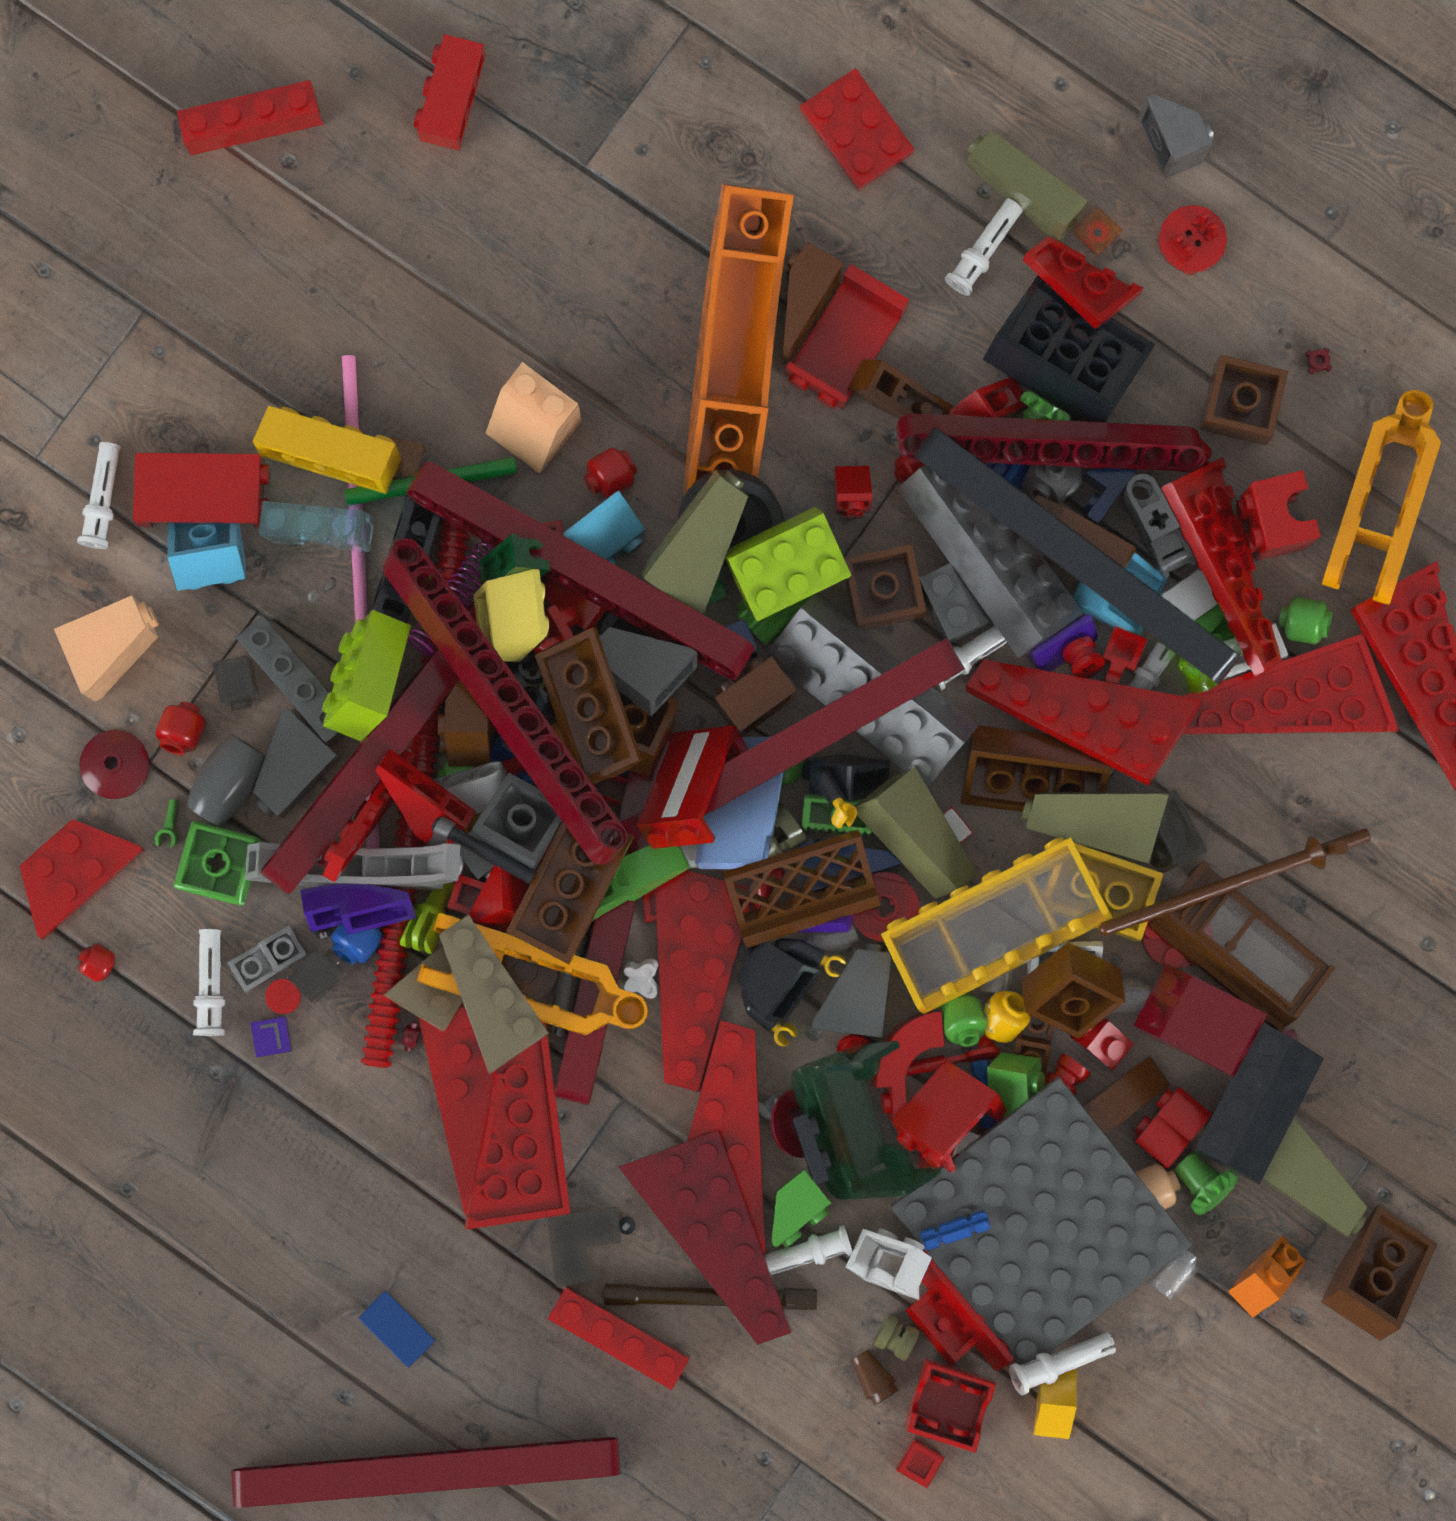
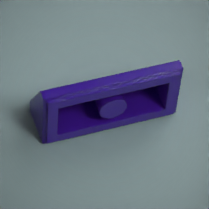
M1090 614L1083 615L1032 649L1028 657L1035 668L1051 672L1065 663L1062 657L1063 649L1078 638L1089 636L1096 642L1098 634Z

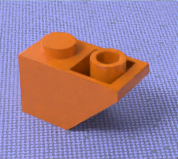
M1281 1236L1241 1273L1228 1292L1253 1318L1282 1297L1307 1261L1299 1254L1295 1247Z

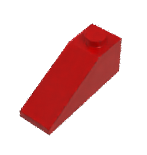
M391 749L388 750L375 770L415 836L420 838L426 845L432 839L433 830L431 828L437 817L441 818L443 816L456 823L455 826L465 831L476 812ZM448 839L445 844H454L455 841Z

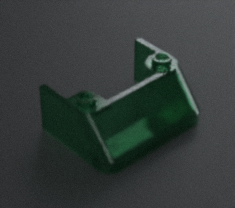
M898 1041L857 1045L808 1062L792 1072L791 1083L799 1107H803L807 1116L814 1115L820 1131V1135L815 1136L819 1149H826L832 1168L826 1170L829 1178L825 1182L826 1187L838 1199L907 1196L942 1174L940 1167L938 1169L934 1167L914 1168L911 1156L903 1146L897 1143H885L864 1081L878 1074V1060L900 1048Z

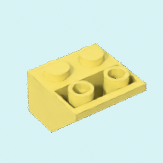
M531 569L486 581L474 594L477 625L503 661H522L548 634L549 619L544 613L543 604L545 586L541 583L540 571L538 569Z

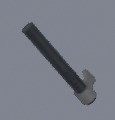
M443 816L441 818L437 817L431 828L433 836L427 843L428 846L445 844L449 839L528 884L533 880L536 871L528 869L527 866L479 841V839L474 838L472 835L465 833L455 826L456 823Z

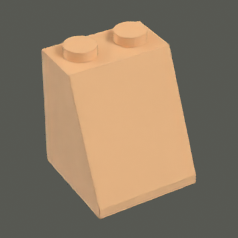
M522 362L501 389L485 433L541 475L582 422L579 405Z
M131 595L55 628L54 631L80 692L96 702L107 694L158 638L155 627L159 626L153 609L148 607L145 602H140Z

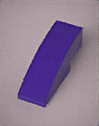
M336 884L300 890L303 912L311 932L344 924L349 935L416 918L409 893L393 888L368 884Z

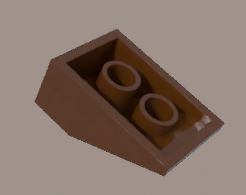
M810 242L806 243L803 250L797 248L787 264L789 269L786 275L789 276L782 358V363L785 365L789 361L791 362L841 281L843 262Z
M459 678L445 701V714L438 715L441 753H447L448 767H477L491 763L492 723Z
M1376 1206L1333 1274L1321 1303L1379 1341L1383 1340L1401 1328L1437 1243L1381 1206Z

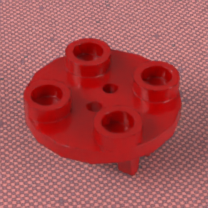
M1190 205L1182 206L1169 214L1161 225L1157 241L1162 255L1170 265L1187 275H1194L1216 265L1225 252L1227 234L1226 228L1218 215L1208 208ZM1185 232H1190L1191 236H1186ZM1195 242H1199L1200 246H1195Z

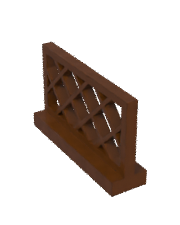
M859 829L722 872L746 948L881 906ZM852 844L856 845V849L848 859L837 855L842 847ZM814 856L822 858L815 869L803 865L807 858ZM830 862L843 866L835 877L823 873ZM779 867L788 869L781 880L769 876L773 869ZM851 870L864 874L863 876L844 881ZM796 873L809 877L802 887L790 884ZM747 877L754 880L747 891L735 887L733 884L734 881ZM817 880L829 884L828 887L813 892L810 891ZM763 883L775 887L768 898L756 894ZM783 891L796 895L794 898L777 902ZM750 901L762 905L759 909L742 913Z

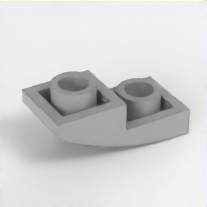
M287 926L262 940L252 949L230 960L226 965L242 992L246 994L307 955L290 926Z

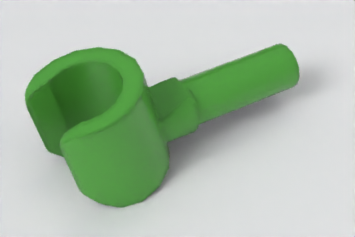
M170 799L164 829L158 831L155 836V843L158 847L161 846L164 833H168L172 837L170 848L176 846L179 841V835L174 830L178 800Z

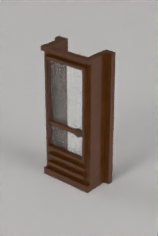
M1203 860L1187 875L1189 878L1175 896L1223 878L1209 867L1210 864ZM1238 890L1224 893L1155 918L1148 925L1235 998L1266 1013L1267 1016L1264 1022L1280 1032L1298 1019L1335 969L1333 965L1329 966Z

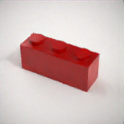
M444 34L441 45H435L432 55V64L435 65L432 77H426L423 87V96L426 97L423 109H417L414 119V128L417 129L420 141L460 151L486 57L484 44Z

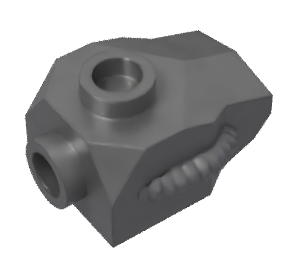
M1030 465L1021 486L1029 491L1034 500L1039 495L1061 505L1081 485L1083 479L1082 471L1085 467Z

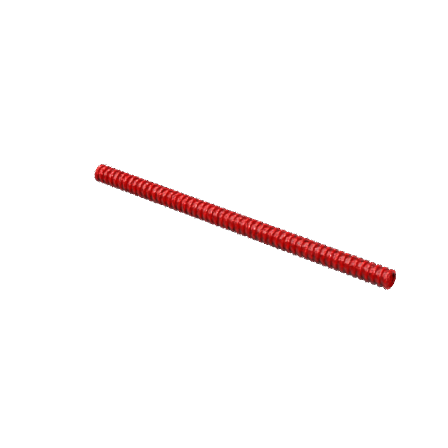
M445 519L441 521V526L444 527V530L440 531L439 534L442 537V541L438 542V547L441 550L436 554L439 562L435 563V567L448 583L449 580H453V574L457 573V569L462 567V562L467 561V556H464V554L469 550L466 542L470 541V535L467 534V531ZM463 569L459 570L460 574L465 573ZM458 575L455 576V580L464 583ZM454 582L450 583L452 587L459 589ZM424 637L430 643L434 644V642L431 639H429L428 637ZM425 655L424 658H421L420 663L424 664L429 656ZM442 703L412 739V744H409L407 747L411 750L410 752L416 755L412 765L430 778L436 772L432 768L433 764H437V759L434 758V755L439 752V749L436 748V743H440V737H437L438 715L441 714V711L445 710V705H442ZM398 809L401 818L396 821V824L399 825V830H395V835L398 838L397 841H393V846H396V848L424 847L421 844L422 840L415 836ZM388 887L409 893L412 904H416V899L413 896L414 893H418V890ZM409 920L380 928L383 938L380 942L382 943L381 949H377V954H380V958L375 961V965H378V971H374L373 974L377 976L376 982H372L375 991L370 994V997L373 998V1003H369V1008L372 1011L371 1014L367 1015L370 1025H366L365 1030H368V1036H364V1041H367V1045L362 1048V1052H365V1058H361L360 1061L366 1066L392 1067L389 1057L394 1054V1051H391V1045H395V1040H392L393 1034H397L394 1024L399 1021L395 1017L396 1012H400V1007H397L395 1002L383 995L405 977L402 974V970L407 967V964L404 963V958H408V953H405L406 947L400 945V939Z

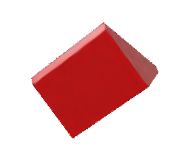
M494 865L469 916L475 924L509 934L506 931L530 884Z

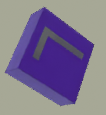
M287 1017L250 1023L257 1058L292 1051Z

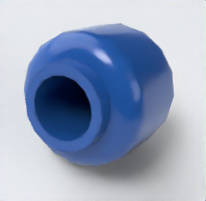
M342 924L331 935L334 944L332 950L339 958L350 965L355 963L364 964L369 961L382 943L380 942L383 934L379 930L380 927L348 935L344 924Z

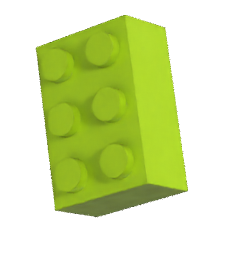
M816 506L730 547L725 557L726 564L748 612L756 621H760L852 576L824 513Z
M372 610L363 620H357L351 633L346 632L343 635L338 651L342 653L341 660L335 665L330 677V681L334 683L332 693L330 692L327 695L322 707V712L326 713L323 727L362 741L387 717L411 625Z

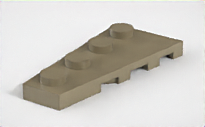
M469 915L439 934L487 1070L491 1074L549 1033Z

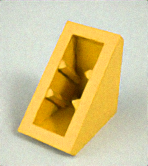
M1077 1368L1058 1375V1379L1050 1385L1046 1383L1038 1385L1033 1435L1063 1439L1070 1438L1077 1409Z

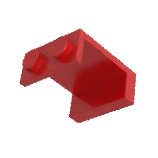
M946 1060L897 1114L892 1123L898 1132L897 1140L909 1151L917 1149L931 1166L936 1169L942 1166L950 1173H953L956 1170V1166L949 1155L984 1114L998 1122L1007 1111L997 1092Z

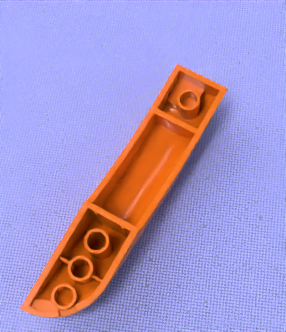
M726 183L721 185L699 332L683 498L688 489L698 479H701L708 473H713L715 470L734 469L747 472L757 478L759 476L769 409L768 398L779 294L794 197L791 193L755 186L748 187Z

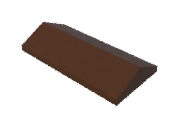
M592 627L536 654L535 658L566 748L590 781L594 784L618 776L642 761L597 629Z
M561 822L506 932L570 965L635 836L627 833L628 840L615 859L609 864L599 865L588 858L568 828Z

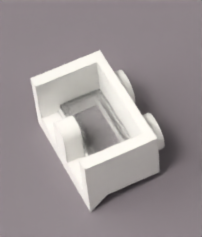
M879 1228L877 1233L863 1229L846 1268L866 1282L919 1300V1285L932 1257L923 1252L924 1245L905 1237L903 1242L898 1241L896 1235Z

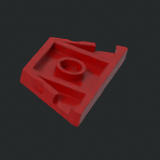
M72 819L19 865L37 936L44 940L145 850L139 845Z

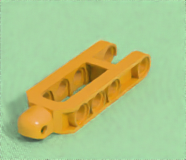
M1419 390L1406 391L1399 399L1395 414L1386 416L1373 423L1321 585L1336 590L1339 589L1353 543L1357 542L1387 551L1372 600L1386 605L1390 604L1441 444L1436 432L1429 425L1434 403L1427 393ZM1395 442L1412 447L1417 454V460L1391 537L1361 528L1359 524L1385 445Z
M438 913L433 931L441 934L461 919ZM475 924L500 962H502L505 954L596 984L599 995L593 1012L586 1016L561 1009L560 1006L547 1005L523 995L541 1022L587 1035L608 1023L625 1029H634L641 1026L646 1020L648 1008L644 999L636 993L618 988L607 965L574 955L569 965L513 935ZM421 964L417 982L461 996L452 972L451 974Z

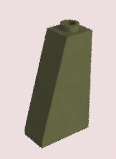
M991 130L985 138L981 135L978 136L967 149L970 154L966 165L1002 197L1017 202L1023 208L1022 214L1047 236L1061 242L1081 220L1088 201Z
M715 470L640 570L643 578L667 595L704 614L748 499L747 494L742 489L745 483L729 471L723 475Z
M915 766L890 776L855 805L859 818L935 899L950 895L954 890L968 885L967 883L978 874Z
M1161 791L1036 792L1034 800L1027 798L1021 818L1028 820L1027 829L1058 838L1063 837L1065 840L1071 837L1075 843L1149 864L1169 795Z
M1293 1118L1262 1181L1340 1235L1348 1237L1351 1232L1356 1234L1366 1221L1367 1217L1363 1214L1368 1207L1297 1120Z

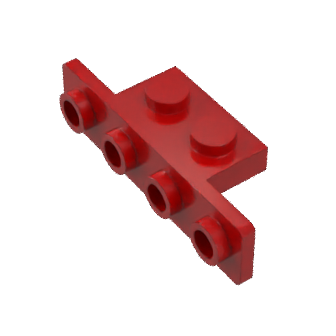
M931 1259L921 1281L927 1290L919 1296V1300L916 1299L904 1311L950 1366L955 1364L973 1346L978 1349L995 1371L1010 1365L1014 1361V1357L1009 1353L1007 1344L1001 1338L995 1336L985 1324L983 1316L976 1313L943 1271Z

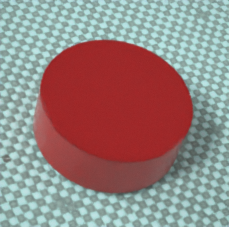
M278 979L268 986L265 1000L267 1006L273 1012L289 1014L299 1007L302 993L295 982L288 979Z

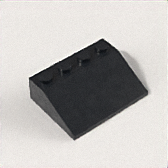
M1037 275L996 334L983 360L1076 419L1087 422H1106L1155 344L1113 317L1095 329Z

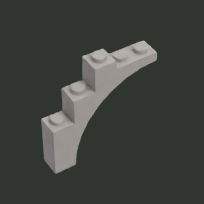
M257 842L247 846L245 880L272 883L260 871L280 844ZM448 843L415 848H360L336 882L322 876L325 868H319L316 861L297 886L318 887L336 884H368L381 887L432 891L443 888L445 883L458 881V876L463 868V858L460 855V845Z

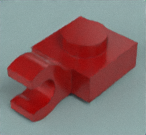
M1115 626L1103 653L1105 662L1110 664L1103 682L1119 684L1124 670L1133 673L1147 639Z

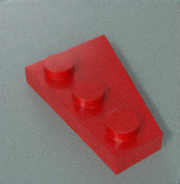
M1050 236L1026 252L1022 260L1095 329L1137 298L1143 287L1134 282L1128 285L1115 278L1116 273L1106 267L1101 270L1086 262L1083 254Z

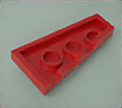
M405 749L400 756L412 764L416 755ZM382 780L372 790L369 800H364L355 814L354 822L351 820L347 822L339 836L341 841L339 843L333 841L324 856V860L328 864L322 876L336 882L394 803Z

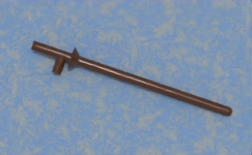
M1364 828L1322 844L1315 837L1310 836L1307 839L1304 850L1104 921L1099 924L1098 931L1101 935L1108 936L1308 863L1322 870L1325 868L1327 856L1344 854L1349 848L1369 842L1371 839L1370 833Z

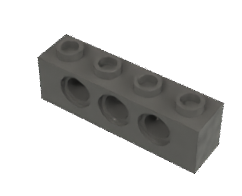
M263 615L236 637L326 744L332 747L345 736L323 727L326 713L322 712V707L330 692Z

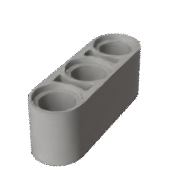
M495 761L437 778L434 781L476 811L475 814L485 810L508 774L501 761Z

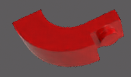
M932 1010L926 1014L918 1013L900 1022L888 1033L876 1053L872 1066L871 1086L877 1088L885 1087L886 1093H881V1109L883 1114H887L890 1121L907 1104L905 1079L911 1062L916 1056L927 1049L944 1047L942 1011Z

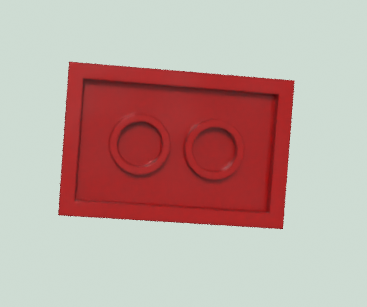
M856 68L800 105L802 114L858 191L914 153L915 149Z

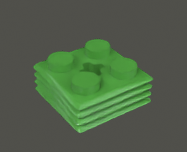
M192 821L175 878L174 888L243 906L251 882L245 880L247 846L262 842L261 839ZM219 854H222V860L226 862L225 868H220L218 873H214L215 867L210 865L211 859H217Z

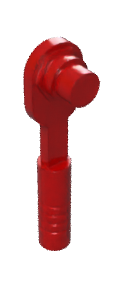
M984 1035L979 1040L978 1049L965 1054L946 1058L944 1055L912 1061L906 1076L937 1071L946 1060L952 1064H958L963 1062L971 1063L983 1059H994L1001 1053L1000 1048L995 1046L993 1040Z

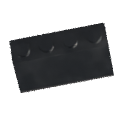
M1263 1023L1237 1073L1229 1082L1195 1151L1260 1185L1324 1058L1294 1038Z

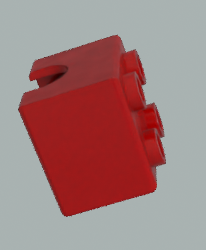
M1304 471L1254 481L1240 495V500H1236L1238 517L1241 520H1246L1249 533L1245 534L1250 551L1254 553L1257 561L1306 550L1320 538L1317 519L1298 521L1289 514L1287 509V503L1297 501L1296 496L1300 494L1299 492L1308 489Z
M924 1357L904 1427L907 1432L976 1453L981 1437L983 1418L989 1402L992 1401L997 1383L992 1378Z

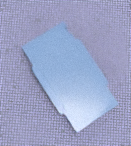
M770 737L742 738L747 747L751 749ZM783 772L703 817L714 834L715 840L713 843L698 844L695 863L699 869H734L768 858L771 837L774 833Z

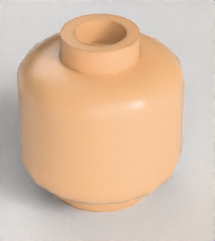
M1154 1163L1135 1171L1165 1209L1175 1205L1177 1199L1175 1192L1180 1190L1181 1187L1173 1170L1166 1172L1161 1164Z

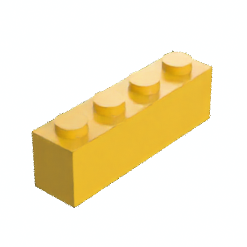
M272 406L267 407L252 441L261 457L387 494L401 461L396 444L386 436L376 435L372 437L363 434L353 426L345 425L343 428L335 426L322 417H305L294 409L285 406L280 409Z

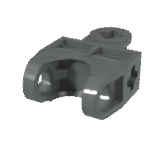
M1138 474L1132 477L1124 492L1123 503L1146 549H1149L1151 558L1160 575L1165 579L1169 577V572L1187 563L1190 566L1195 564L1193 552L1179 531L1180 525L1156 480L1147 474ZM1141 488L1147 492L1149 498L1139 500L1134 497L1132 490ZM1153 521H1154L1155 524L1161 523V527H1160V528H1159L1158 526H1153V527H1152L1151 524H1152Z

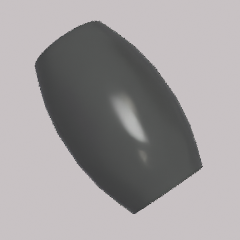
M231 735L216 747L200 768L192 784L187 807L215 825L221 826L239 811L253 792L265 759V754L242 739Z

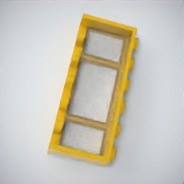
M1063 837L1054 839L1044 846L1045 851L1035 856L1032 853L1025 854L1013 861V867L1003 872L997 869L984 875L981 878L982 883L972 888H969L968 885L960 887L951 892V898L938 905L937 901L931 902L918 910L919 915L909 920L903 917L887 925L888 930L882 933L881 936L917 1009L921 1013L926 1014L1098 927L1100 923L1113 919L1071 837L1066 840Z

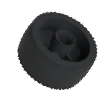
M734 469L719 470L718 472L725 475L729 471L743 481L745 484L742 489L747 494L748 499L729 548L783 522L780 504L772 490L756 476ZM708 473L701 479H698L688 489L682 499L678 519L713 473ZM724 559L719 576L732 577Z

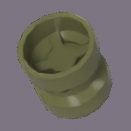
M888 1313L877 1332L873 1345L881 1350L889 1349L893 1351L895 1357L905 1362L917 1341L920 1329L912 1325L905 1326L899 1322L897 1317Z

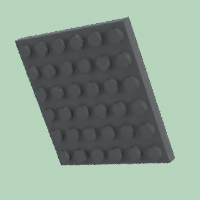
M1060 1076L951 1159L956 1166V1170L953 1173H950L941 1166L891 1204L892 1210L921 1244L923 1243L920 1232L932 1226L934 1229L939 1228L938 1224L962 1216L969 1218L971 1213L980 1210L986 1212L990 1222L989 1230L978 1234L977 1231H974L970 1237L946 1245L945 1242H942L940 1247L926 1250L924 1247V1250L932 1257L933 1261L976 1313L983 1316L985 1324L995 1336L1001 1338L1007 1344L1009 1353L1014 1357V1362L1019 1365L1036 1359V1355L1039 1353L1049 1354L1192 1246L1185 1233Z

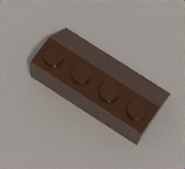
M978 725L970 736L961 804L1023 812L1027 798L1034 800L1036 792H1106L1111 767L1048 734Z

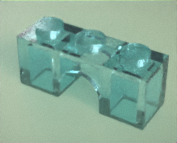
M263 501L258 535L269 542L304 545V542L330 545L336 549L370 552L374 517L360 510Z

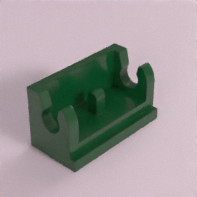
M518 534L509 535L478 561L481 584L483 585L486 581L531 569H538L540 577H542L550 570L549 561L542 558H533L529 553V549L539 550L543 547V543L535 539L518 538Z

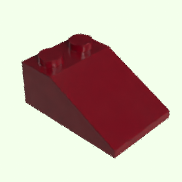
M1166 964L1133 1026L1153 1040L1234 1077L1267 1014L1193 975Z

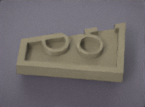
M441 945L383 996L443 1032L447 1029L463 1001L461 996L416 981L421 964L451 974L450 964L443 945Z

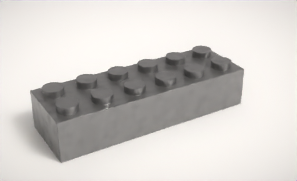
M925 465L919 468L897 489L1018 658L1067 627L1083 614L1073 597L1037 548Z
M818 593L814 594L798 610L765 654L768 659L772 656L786 674L825 706L901 664L897 658ZM931 688L856 731L903 770L915 766L928 787L978 725Z

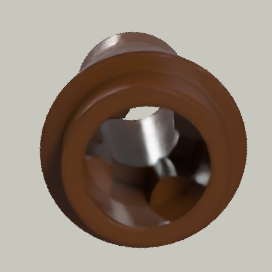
M869 1349L851 1360L856 1369L866 1400L870 1399L874 1406L898 1391L894 1384L896 1380L875 1359Z

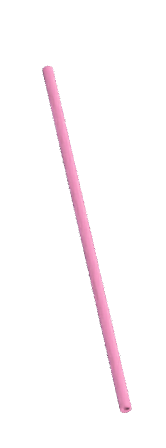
M345 355L342 356L345 425L359 429L356 356ZM348 483V488L359 487L357 485ZM363 503L349 506L355 623L358 619L363 620L368 615ZM379 823L367 838L366 849H380Z

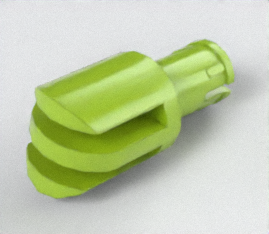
M445 883L443 888L430 891L426 902L416 905L414 909L416 918L409 920L400 939L401 946L406 948L412 947L417 951L425 950L426 953L433 954L440 939V933L433 931L438 913L446 915L445 908L450 900L454 883Z

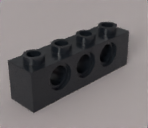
M407 494L389 552L397 540L408 538L416 541L428 556L440 516L419 505ZM382 571L370 612L375 610L407 624L411 610Z

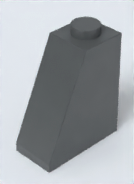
M609 627L602 635L598 634L618 691L650 716L659 709L697 668V652L690 647Z
M287 707L280 715L253 790L260 798L256 805L270 818L276 814L283 819L341 759Z
M864 943L863 949L855 950L813 1019L811 1029L882 1037L892 958L890 953L884 952L885 946Z

